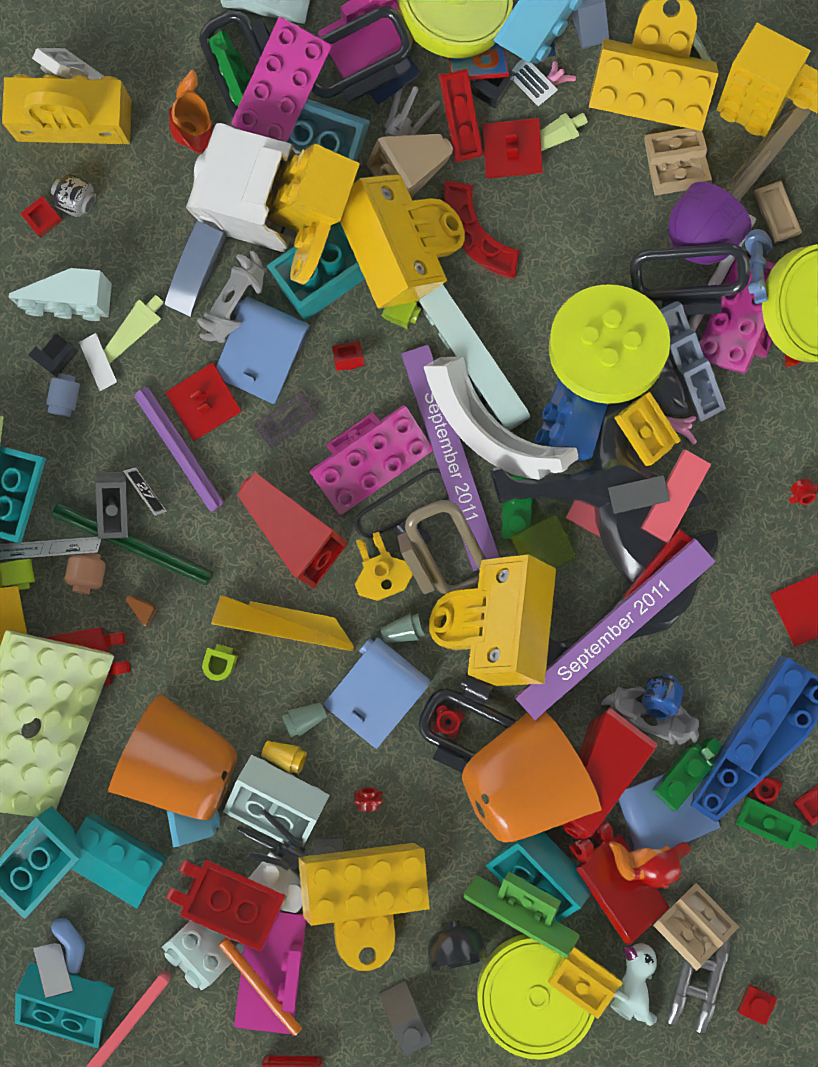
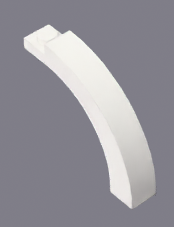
M440 357L424 366L432 394L448 423L472 450L496 467H501L504 471L511 474L540 480L550 472L559 473L567 470L570 464L578 460L577 448L550 447L534 444L504 428L488 412L476 394L467 373L464 357Z

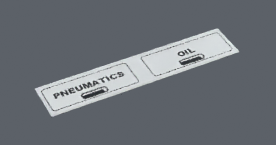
M98 537L22 542L21 544H0V560L98 552L101 539H98Z

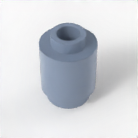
M59 373L58 378H51L46 405L49 406L47 413L71 417L72 411H75L80 388V384L75 382L76 377Z

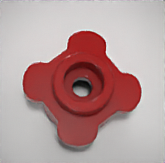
M807 478L798 480L790 488L792 495L788 498L791 504L798 502L802 505L812 503L818 493V484L814 485L812 480Z
M445 705L439 706L437 708L438 716L436 722L432 724L433 731L435 733L442 732L448 734L450 738L458 737L460 734L459 726L460 722L464 720V713L461 710H449ZM446 719H450L451 723L446 724Z
M765 777L748 792V796L753 800L759 799L763 801L766 806H772L776 802L779 790L782 788V783L777 778ZM764 786L767 787V791H766V792H763V790H762V788H763Z
M365 787L360 789V791L354 792V797H356L354 803L357 804V809L364 812H373L380 809V804L383 803V798L380 797L383 796V792L377 791V789L372 787Z

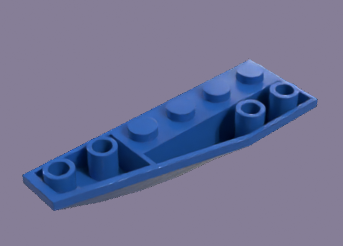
M559 379L550 402L543 411L542 417L544 420L541 429L536 434L534 443L550 447L577 448L578 460L573 463L592 458L608 403H598L582 398L568 389Z
M779 657L715 758V763L705 776L690 806L714 822H717L807 739L818 722V677L788 657Z

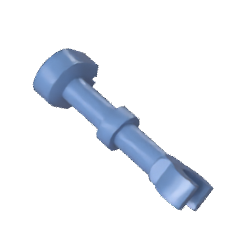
M755 229L751 230L745 237V247L751 256L749 270L752 272V280L748 284V290L750 294L754 293L755 303L758 304L768 300V293L764 282L766 259L763 255H766L767 251L772 249V241L764 230Z

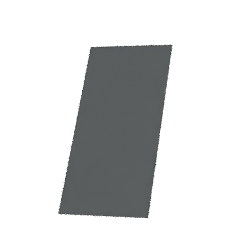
M664 475L608 488L614 514L670 501Z

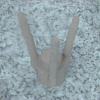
M417 86L413 87L401 114L396 115L402 89H400L394 95L389 118L384 126L386 128L384 134L387 137L415 135L441 105V101L437 100L419 121L411 127L412 121L407 118V114L419 89Z

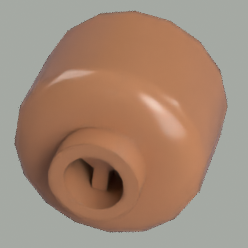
M96 553L72 555L68 559L64 580L68 585L73 586L72 592L90 595V590H98L102 587L106 564L101 560V555Z

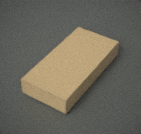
M781 180L754 190V196L774 244L802 233Z

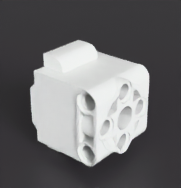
M217 123L208 147L196 160L193 189L186 208L198 221L223 232L225 237H232L285 253L288 250L289 244H294L298 232L285 227L284 233L281 234L283 226L266 219L269 208L265 203L269 193L274 192L276 182L273 181L279 165L282 166L287 160L292 159L294 155H298L301 152L295 150L290 143Z

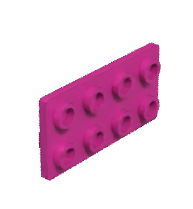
M350 0L340 6L341 19L318 31V36L321 37L377 7L389 6L398 11L397 0ZM382 18L332 44L329 55L344 79L396 52L401 46V40L392 21L388 18Z
M279 17L231 124L242 131L288 142L332 45L291 21Z
M736 259L733 261L724 284L734 283L738 278ZM766 261V269L764 271L765 283L776 263ZM750 271L749 283H750V281L752 280V272H751V271ZM748 285L738 294L722 296L721 313L711 314L699 342L703 355L709 360L710 365L744 374L747 373L754 354L766 358L773 342L764 323L762 302L755 303L754 293H749Z
M403 405L381 421L372 412L327 443L326 447L332 455L311 469L310 474L339 515H342L431 453L433 449L408 408Z
M280 911L262 953L244 945L243 957L277 996L278 1001L282 1002V1011L290 1012L295 1018L307 921L303 914ZM241 974L234 1026L243 1029L291 1034Z

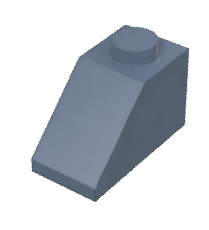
M584 0L576 11H572L571 14L582 49L602 44L603 38L609 39L605 0Z

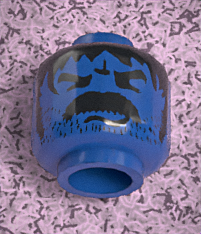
M661 674L660 676L652 677L647 682L642 704L650 716L666 720L679 712L684 689L672 675Z

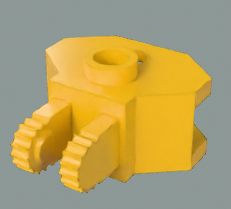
M378 531L373 533V540L381 555L370 559L365 542L362 538L356 540L364 561L362 562L364 568L355 583V587L360 596L376 601L404 591L413 576L406 561L393 558L386 551ZM384 580L391 581L392 586L390 589L385 590L382 588L381 584Z

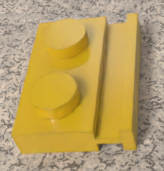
M650 392L642 394L638 400L631 403L614 417L645 466L653 465L672 449L673 445L681 441Z
M575 946L568 958L561 960L548 979V983L597 1019H599L613 999L619 986L621 987L623 984L620 978Z

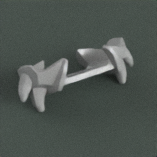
M250 251L251 260L240 254L236 256L241 263V267L234 266L232 268L227 284L211 310L204 314L207 320L198 318V324L207 331L199 335L203 340L225 343V337L242 325L240 321L230 320V314L247 286L252 284L256 293H261L263 276L268 271L263 268L260 258L254 251ZM235 290L232 299L225 303L226 296Z
M641 686L628 689L617 687L614 693L609 694L601 702L602 706L610 705L609 708L613 709L636 728L668 740L672 745L676 741L679 745H682L690 738L693 743H696L699 739V720L690 716L681 705L676 715L666 720L656 718L657 726L646 724L640 716L648 714L646 712L647 709L635 699L645 692V689Z

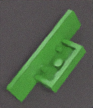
M508 872L504 878L501 888L480 876H476L464 893L463 897L467 901L564 958H568L580 937L575 931L554 920L562 901L511 872Z

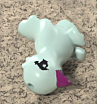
M639 943L632 947L623 948L626 955V974L621 979L623 984L615 992V999L610 1006L620 1016L629 1021L634 1016L638 1021L646 1022L647 1025L651 1026L657 1022V1017L649 1011V994L645 981L647 978L652 979V974L657 967V958L654 950L649 945Z

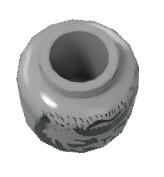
M68 174L61 180L57 179L52 185L51 194L54 195L53 202L56 208L75 217H80L83 214L87 215L91 212L96 202V194L92 184L72 174Z

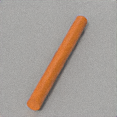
M228 937L224 938L218 946L293 1036L297 1035L302 1030L301 1025L290 1012L282 1011V1002L278 1001L277 996Z

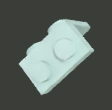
M189 921L162 946L166 959L172 965H178L186 973L185 979L194 988L199 987L200 990L210 986L232 963L218 946L226 937L192 921ZM228 938L240 953L244 951L243 944Z

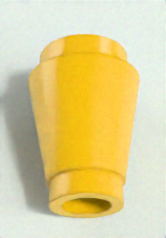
M267 741L263 747L261 757L266 758L289 774L293 772L299 774L305 764L307 752L303 751L301 746Z

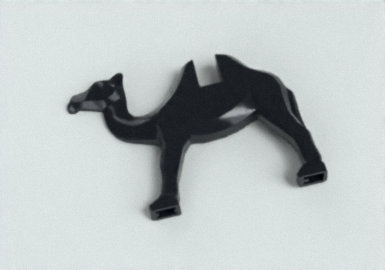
M666 361L659 378L645 393H651L665 416L673 413L685 414L688 412V406L684 401L682 384L677 374ZM641 395L626 402L611 403L607 406L591 464L585 470L575 474L547 475L540 480H517L510 477L501 467L490 470L499 503H505L512 499L521 500L545 497L580 501L594 507L595 522L604 548L615 567L629 583V586L592 627L624 600L622 596L666 543L641 529L653 505L614 514L608 490L610 487L658 477L649 471L637 458L630 441L614 418L631 403L638 400ZM698 489L688 508L709 502L701 490ZM709 529L689 535L692 539H696L712 558L714 557L718 547L717 530ZM699 577L626 641L668 630L692 603ZM589 630L564 641L556 640L549 636L546 667L552 664Z

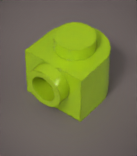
M416 302L385 307L381 316L392 323L408 329L410 323L416 324L422 308L418 307Z
M31 559L0 563V588L18 586L19 590L30 589L29 583L35 582Z
M216 644L215 649L207 648L202 665L204 674L214 681L230 677L234 671L238 655L232 654L233 648L221 644Z

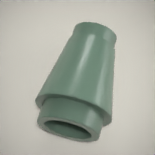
M411 612L381 627L382 637L386 644L420 640L421 636L426 635L425 625L420 613L413 615Z
M321 702L287 710V714L281 717L290 737L295 735L300 737L327 718Z

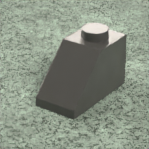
M95 473L98 539L128 537L125 473Z
M406 980L379 993L391 1028L405 1056L432 1043V1033Z

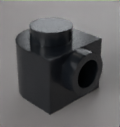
M466 672L459 688L464 690L462 696L484 705L494 685L472 677Z

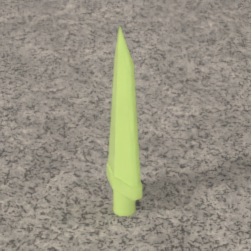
M565 113L540 130L541 151L577 138L579 136L577 128L588 123L585 114L581 113L570 119Z
M155 295L146 305L140 299L135 303L131 312L103 350L109 364L161 320L155 314L164 303L158 296Z

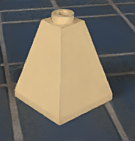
M441 134L381 137L377 139L367 166L374 177L401 174L412 198L447 163L453 153V148L449 140L443 139Z

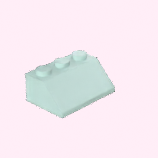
M251 755L234 785L223 812L279 842L283 840L288 842L289 840L262 815V810L266 809L294 837L302 840L301 847H304L330 795L321 791L318 787L311 786L294 775L276 768L267 761Z

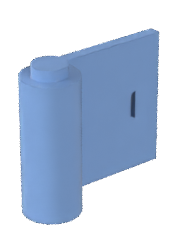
M247 296L245 300L240 299L233 313L236 316L235 320L240 321L242 325L229 334L216 367L225 382L275 405L296 354L303 347L310 332L311 325Z
M379 637L375 641L371 638L366 641L359 650L363 654L362 657L323 704L324 707L375 749L380 746L432 682Z
M664 774L646 781H637L629 784L619 798V803L636 850L641 848L661 849L664 846L673 848L681 842H689L721 828L718 821L714 822L690 806L704 779H702L677 811H672L652 791Z

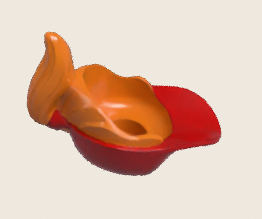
M192 69L178 85L177 99L169 109V128L173 139L177 143L188 146L194 152L202 153L208 147L213 133L212 121L206 102L194 92L198 86L197 74Z
M617 842L609 843L614 853L618 870L625 879H640L648 886L655 888H667L670 884L679 880L682 873L680 860L691 851L689 844L686 842H681L673 848L669 846H664L661 849L641 848L630 853L623 845Z

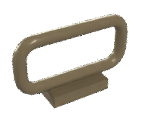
M440 500L412 512L406 519V532L397 537L401 554L423 594L434 591V585L444 595L456 590L478 588L479 573L474 578L457 585L447 584L417 529V524L421 520L440 512L449 513L480 573L481 560H486L458 505L451 501Z

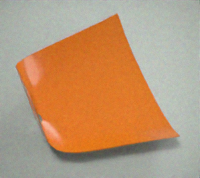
M160 694L150 703L134 729L113 773L108 792L191 818L210 820L222 804L238 762L237 753L234 747L219 733ZM223 771H226V772H227V776H226L225 780L223 781V779H222V773H223ZM226 783H227L225 792H224V794H223V796H222V798H221L222 792H223L224 787H225V785H226Z
M546 711L536 720L527 712L476 753L463 770L462 781L473 809L479 820L498 841L513 842L601 811L597 792L587 770L565 734ZM486 794L488 796V804H485L481 795ZM476 801L482 807L485 818L478 811Z

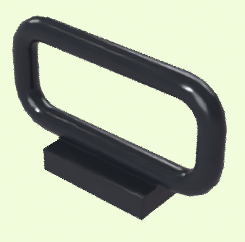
M389 6L377 7L319 37L332 45L382 18H388L392 21L400 37L401 46L396 52L330 86L321 85L317 79L311 91L321 98H331L343 93L349 104L398 79L399 75L394 65L408 57L412 50L413 42L410 31L399 11Z
M231 10L204 24L200 31L199 40L229 112L234 117L238 106L230 98L229 87L225 78L220 73L219 62L216 55L212 53L209 39L216 30L232 22L239 23L258 64L271 34L261 19L252 23L246 14L241 11Z
M733 243L647 249L637 253L630 262L631 284L633 290L645 295L651 301L662 300V308L678 301L682 304L685 315L717 314L722 311V296L738 294L748 285L750 278L749 259L746 251ZM731 255L737 261L738 278L731 284L648 289L643 284L641 267L646 261Z
M448 688L439 689L430 696L420 715L418 723L419 732L423 739L438 747L432 759L463 773L466 764L476 752L431 730L430 722L440 702L444 700L451 701L507 729L517 720L491 707L481 705L462 696V693Z

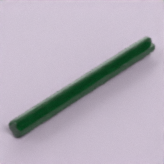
M62 503L56 504L52 512L53 517L98 537L97 519ZM129 533L126 538H104V540L203 585H208L212 578V571Z

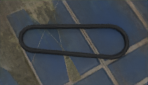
M439 469L424 471L362 510L356 516L354 522L358 534L365 538L374 537L373 533L379 531V534L406 521L408 516L370 534L362 532L359 528V520L364 514L424 476L431 473L440 474ZM446 495V497L443 498L442 500H447V499H448V495Z

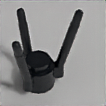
M266 809L262 810V815L289 840L288 842L283 840L277 846L251 831L237 827V832L273 850L277 857L273 858L249 851L247 856L277 865L288 871L289 868L295 870L299 866L298 857H304L306 850L301 847L303 841L294 837Z

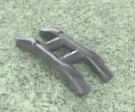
M731 937L717 949L714 959L709 958L700 967L711 970L707 988L690 983L694 968L684 958L676 990L666 1016V1021L669 1024H677L686 1003V995L703 999L694 1029L700 1033L706 1031L715 1010L717 994L725 964L729 957Z

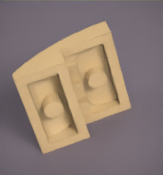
M684 128L645 135L644 140L655 196L686 191L695 182L712 183L706 159L707 147L702 131Z
M697 883L653 925L696 971L739 928Z

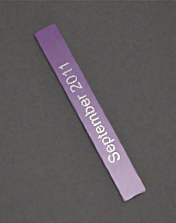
M429 345L401 353L449 501L457 504L463 512L485 558H499L459 435L441 412L427 381L424 366L434 361ZM463 540L472 571H477L479 569Z
M696 539L691 540L546 668L545 684H528L515 695V699L536 720L716 561Z

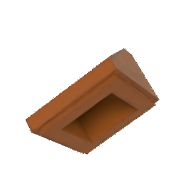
M135 595L127 596L125 600L143 626L150 627L158 606Z

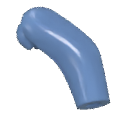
M57 918L52 922L51 929L55 937L65 947L68 973H79L85 952L84 940L67 918Z

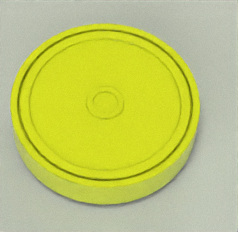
M397 0V9L403 17L411 37L425 49L448 58H469L489 50L495 45L496 42L493 40L512 12L513 0Z
M818 244L792 250L775 264L765 283L768 300L762 302L764 323L772 341L787 356L802 362H818Z
M609 284L592 286L570 297L557 312L549 339L550 361L561 382L582 398L608 404L632 400L651 388L659 378L670 350L668 325L658 307L649 298L636 290Z
M525 934L512 937L503 942L485 961L477 984L479 1012L490 1036L508 1052L528 1059L553 1058L571 1050L584 1038L593 1023L594 1016L548 983V979L564 957Z

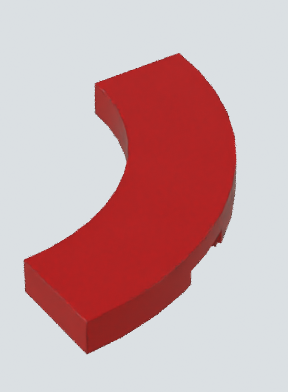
M445 180L444 202L457 213L465 231V241L461 248L483 268L500 276L515 279L520 250L505 246L484 231L478 222L473 206V185Z

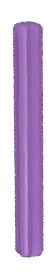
M148 387L140 389L135 394V399L210 511L217 510L224 504L223 499Z

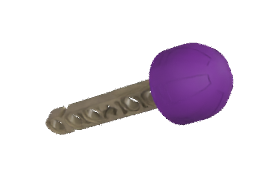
M792 103L723 189L708 182H695L691 184L674 205L670 214L668 233L672 246L681 247L719 243H733L739 246L752 228L751 219L739 201L811 113V110L799 108ZM730 255L684 259L698 264H713L724 260Z

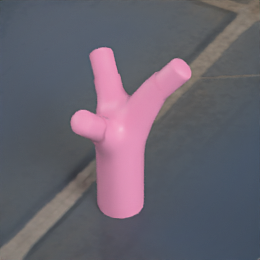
M556 61L552 63V69L546 77L554 86L566 81L576 80L575 75H563L565 73L564 69H560L557 72L558 62Z
M694 415L683 419L666 416L675 431L687 437L692 444L697 442L688 430L692 428L691 422L696 420Z

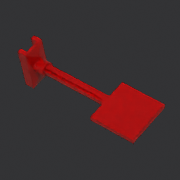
M818 573L770 594L794 647L818 637Z

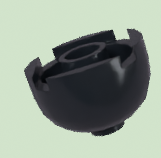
M459 920L443 923V930L435 933L428 945V959L431 971H439L441 966L447 965L451 969L478 963L480 959H488L486 946L480 933L471 926H461Z

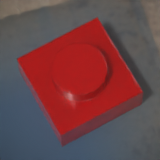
M43 196L20 213L40 238L63 221Z
M360 340L332 346L336 371L353 370L356 367L365 366Z
M748 984L737 1012L766 1026L778 998Z

